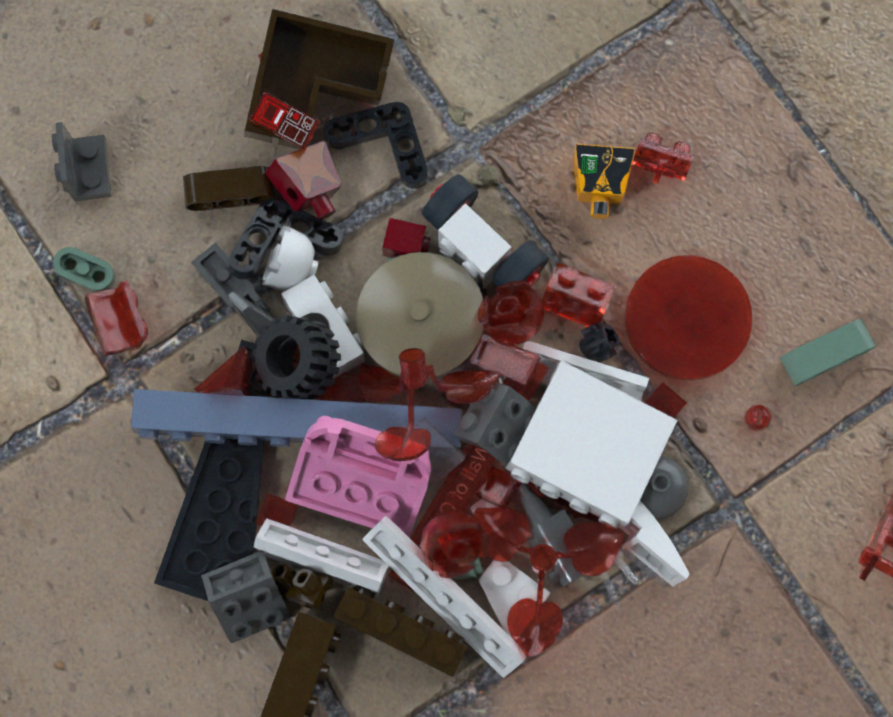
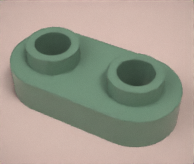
M74 247L63 248L54 257L53 266L55 271L67 281L95 293L106 292L114 285L115 272L108 262ZM69 262H77V265L74 269H67V265ZM100 273L105 274L103 281L95 282L96 275Z

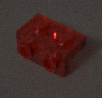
M558 262L546 287L540 307L588 327L591 324L602 321L616 285Z
M128 281L120 282L117 288L90 293L85 296L84 300L104 357L136 350L142 346L148 336V327L146 321L139 315L137 294L133 289L131 290Z

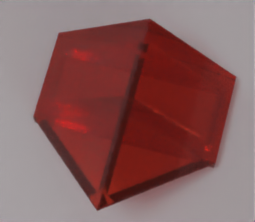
M244 346L240 348L194 389L196 393L249 396L251 356Z

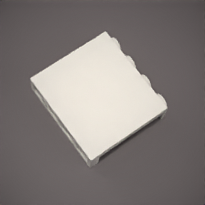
M561 360L550 378L551 380L505 469L511 471V476L522 483L528 484L530 481L540 486V491L543 494L554 499L561 497L569 501V506L572 509L583 514L590 512L600 517L599 522L612 529H617V527L622 529L629 524L677 420Z

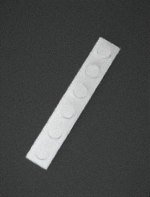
M387 516L381 519L365 535L362 540L460 636L464 637V640L503 678L524 662L528 654Z

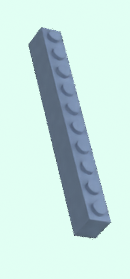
M134 389L131 429L133 433L139 434L138 438L157 440L159 435H172V440L189 442L192 437H205V442L221 444L224 443L225 439H238V444L257 445V441H271L270 446L290 447V442L303 443L307 430L317 422L319 417L329 416L411 441L418 446L426 448L428 451H433V456L450 457L452 452H457L460 448V439L454 433L460 424L462 409Z

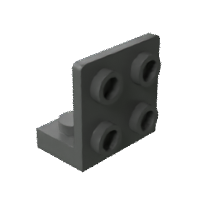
M63 122L56 123V133L52 134V145L54 152H58L59 163H55L54 170L56 180L62 183L64 192H68L75 202L112 197L107 143L104 134L72 138Z
M259 551L201 575L209 604L230 643L247 638L291 618L290 612L274 581L264 551Z

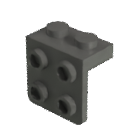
M486 379L482 387L477 391L476 397L466 414L462 417L454 435L462 441L482 448L507 466L536 407L511 387Z

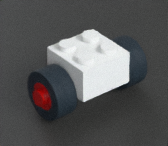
M457 174L433 191L422 211L423 217L438 230L439 254L462 266L482 289L493 281L505 295L512 299L526 288L530 289L540 279V273L547 265L549 257L530 240L511 253L512 247L471 209V206L478 197V190L462 175Z

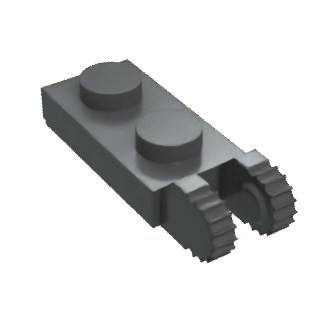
M216 242L191 262L232 311L235 310L245 323L246 321L228 299V295L232 291L245 299L250 297L255 305L265 312L271 311L256 293V288L248 279L242 280L232 275L229 267V257Z

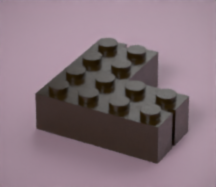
M272 9L244 137L272 143L274 137L279 138L278 145L299 150L305 148L310 130H307L306 127L303 128L301 124L304 123L305 119V122L311 125L318 92L378 106L382 98L387 76L386 71L389 66L395 39ZM265 95H268L274 98L275 100L288 106V108H286L281 104L268 98L257 117V119L261 120L262 122L274 127L276 131L253 119ZM268 101L287 110L278 127L260 118ZM269 104L263 117L271 121L278 108ZM291 108H293V109H295V110H297V111L300 112V113H298V112H296V111H294V110H291V112H293L292 116L289 117L290 114L288 115V113H289V111H290ZM295 113L299 114V119L297 120L293 118ZM302 117V119H301L299 125H297V124H295V123H293V122L290 121V120H292V121L298 123L299 120H300V118ZM287 122H289V123H291V124H293V125H295V126L298 127V128H296V127H294V126L288 124L286 130L284 131V129H285V127H286V125H287ZM298 133L295 141L301 144L305 135L307 134L302 146L283 136L285 135L294 140L296 134Z

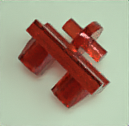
M648 132L644 139L640 138L632 162L633 165L643 167V170L655 173L652 182L657 184L661 176L671 179L674 177L685 181L694 155L690 154V144L679 141L675 142L673 148L661 145L663 138L661 135L653 132Z

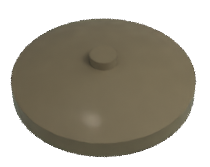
M417 252L396 257L379 267L364 285L358 300L356 321L359 336L366 351L384 370L409 380H432L457 370L473 355L484 332L485 308L478 285L462 266L438 254Z

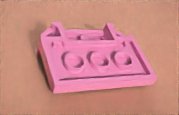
M321 416L306 432L285 501L373 528L381 519L387 516L410 537L431 474L429 451L411 441L343 419Z

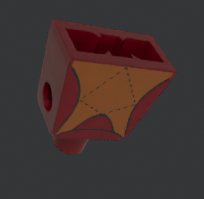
M325 141L276 158L265 172L294 211L299 212L312 206L319 220H324L336 212L330 198L340 189L341 182Z

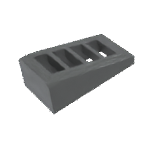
M232 291L228 295V299L255 335L262 336L261 330L265 325L271 326V321L275 317Z

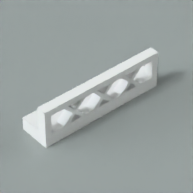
M527 340L524 342L521 353L536 360L527 382L546 388L555 368L561 360L641 401L649 378Z
M267 518L254 543V548H257V552L264 551L268 558L328 575L334 582L354 589L358 585L376 593V597L380 595L388 570V565L381 559Z

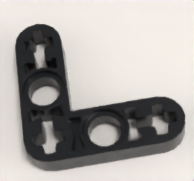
M387 103L333 118L325 124L323 129L327 145L334 149H343L388 136L403 185L410 189H418L426 183L428 178L427 165L411 112L404 103ZM398 111V114L402 116V122L396 123L394 119H391L393 112ZM379 115H383V119L386 120L385 128H381ZM369 118L374 120L376 123L375 129L371 132L361 131L358 126L363 119ZM349 123H353L356 136H352ZM334 128H339L343 132L341 139L337 140L335 135H332L334 134ZM408 138L413 141L414 148L409 152H401L396 146L398 141ZM413 159L415 170L422 171L419 173V179L413 180L412 176H406L409 174L408 161Z
M267 199L259 205L231 252L229 258L230 272L233 276L242 280L253 277L275 242L281 228L284 226L283 221H286V226L292 228L291 226L295 222H305L309 229L303 234L311 241L315 252L326 256L334 255L340 251L343 241L342 231L336 225L325 220H319L318 217L303 210L299 212L294 211L285 202L277 199ZM273 211H277V216L267 217V213L271 214ZM314 229H318V234L315 233L314 238H312L314 234ZM254 233H261L266 236L267 240L263 244L257 245L253 244L249 237ZM328 236L334 237V240L329 241L328 244L323 242V238L327 239ZM247 251L251 253L249 265L245 264L243 268L238 267V262H243L247 256Z

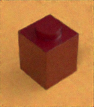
M389 218L382 246L383 256L396 258L397 256L409 253H428L431 237L426 236V226Z

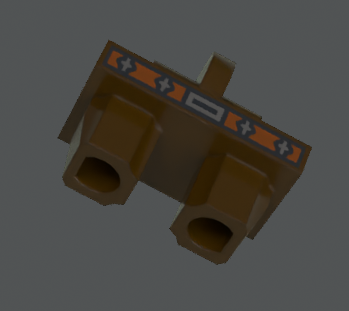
M278 562L272 571L274 581L282 598L299 603L305 608L318 609L325 598L324 592L334 582L328 575L283 562Z

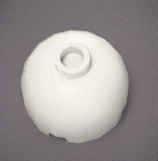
M284 225L276 240L281 241V244L277 243L275 249H272L263 274V280L265 281L262 283L264 286L280 291H286L306 278L315 275L318 267V261L313 260L315 250L311 241L305 234Z

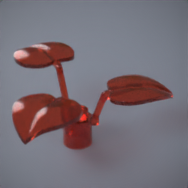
M409 348L399 354L400 377L389 373L382 367L362 363L358 373V387L365 399L373 402H385L392 399L396 393L402 394L407 389L408 426L407 428L391 427L380 432L375 440L377 453L385 459L409 461L420 457L429 449L431 445L430 432L426 429H413L414 388L424 386L428 376L438 391L446 392V397L449 401L468 404L484 399L491 392L499 379V371H458L443 376L440 382L434 373L433 365H427L425 352L419 348Z
M504 506L477 508L475 510L474 530L482 551L489 558L498 562L510 561L514 557L516 550L529 554L531 568L538 574L536 601L529 598L517 601L510 608L507 617L508 630L525 656L534 657L546 651L558 638L562 629L563 616L560 607L553 602L542 603L545 575L554 571L557 559L572 558L574 569L582 575H601L609 570L615 562L625 538L624 533L604 523L582 522L572 526L564 535V545L569 551L567 553L556 552L553 547L547 544H539L534 548H527L521 544L527 541L530 527L527 518L520 511Z

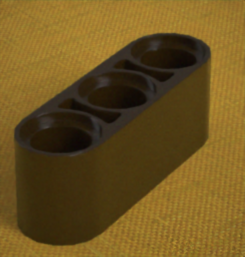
M253 166L187 174L183 176L185 208L190 211H205L260 205L267 199H276L274 184L265 173L269 167Z

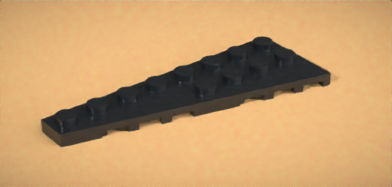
M241 340L222 394L269 397V392L262 388L263 383L257 382L255 376L258 372L253 370L252 363L255 362V356H252L253 349L257 348V344ZM225 439L224 443L221 444L204 442L154 584L208 601L201 575L254 554L265 441H257V445L238 444V439Z

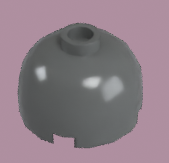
M660 456L640 499L655 519L671 517L684 506L689 493V480L685 470L677 461L667 456Z

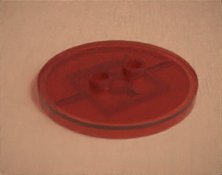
M675 256L654 264L638 278L627 299L625 328L628 339L636 354L654 371L677 380H702L715 376L727 369L743 352L752 330V308L743 285L727 268L713 260L700 256Z

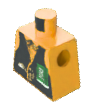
M586 144L575 145L573 163L577 199L580 202L591 203L590 217L607 219L609 217L610 204L619 205L622 203L635 148Z

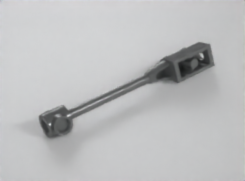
M471 356L457 370L446 376L432 379L438 390L445 387L447 392L457 389L469 409L476 395L468 382L475 377L474 373L479 371V368L473 356ZM505 469L521 496L520 500L530 526L529 531L532 534V537L528 538L527 541L536 556L544 554L549 565L544 567V570L553 585L560 582L562 587L595 569L598 565L566 511L563 509L553 515L534 490H531L529 484L516 480L511 476L512 472Z

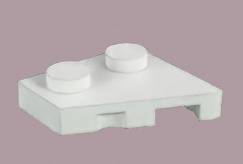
M497 554L478 580L503 630L515 642L550 595L549 591L499 554Z

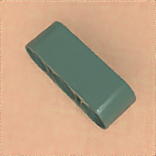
M860 318L780 357V360L793 385L798 386L869 352L876 345Z

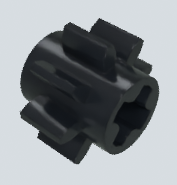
M599 321L581 330L584 338L579 341V346L587 359L593 360L596 358V361L601 363L617 355L614 347L618 346L619 338L616 331L610 325L602 326V323Z

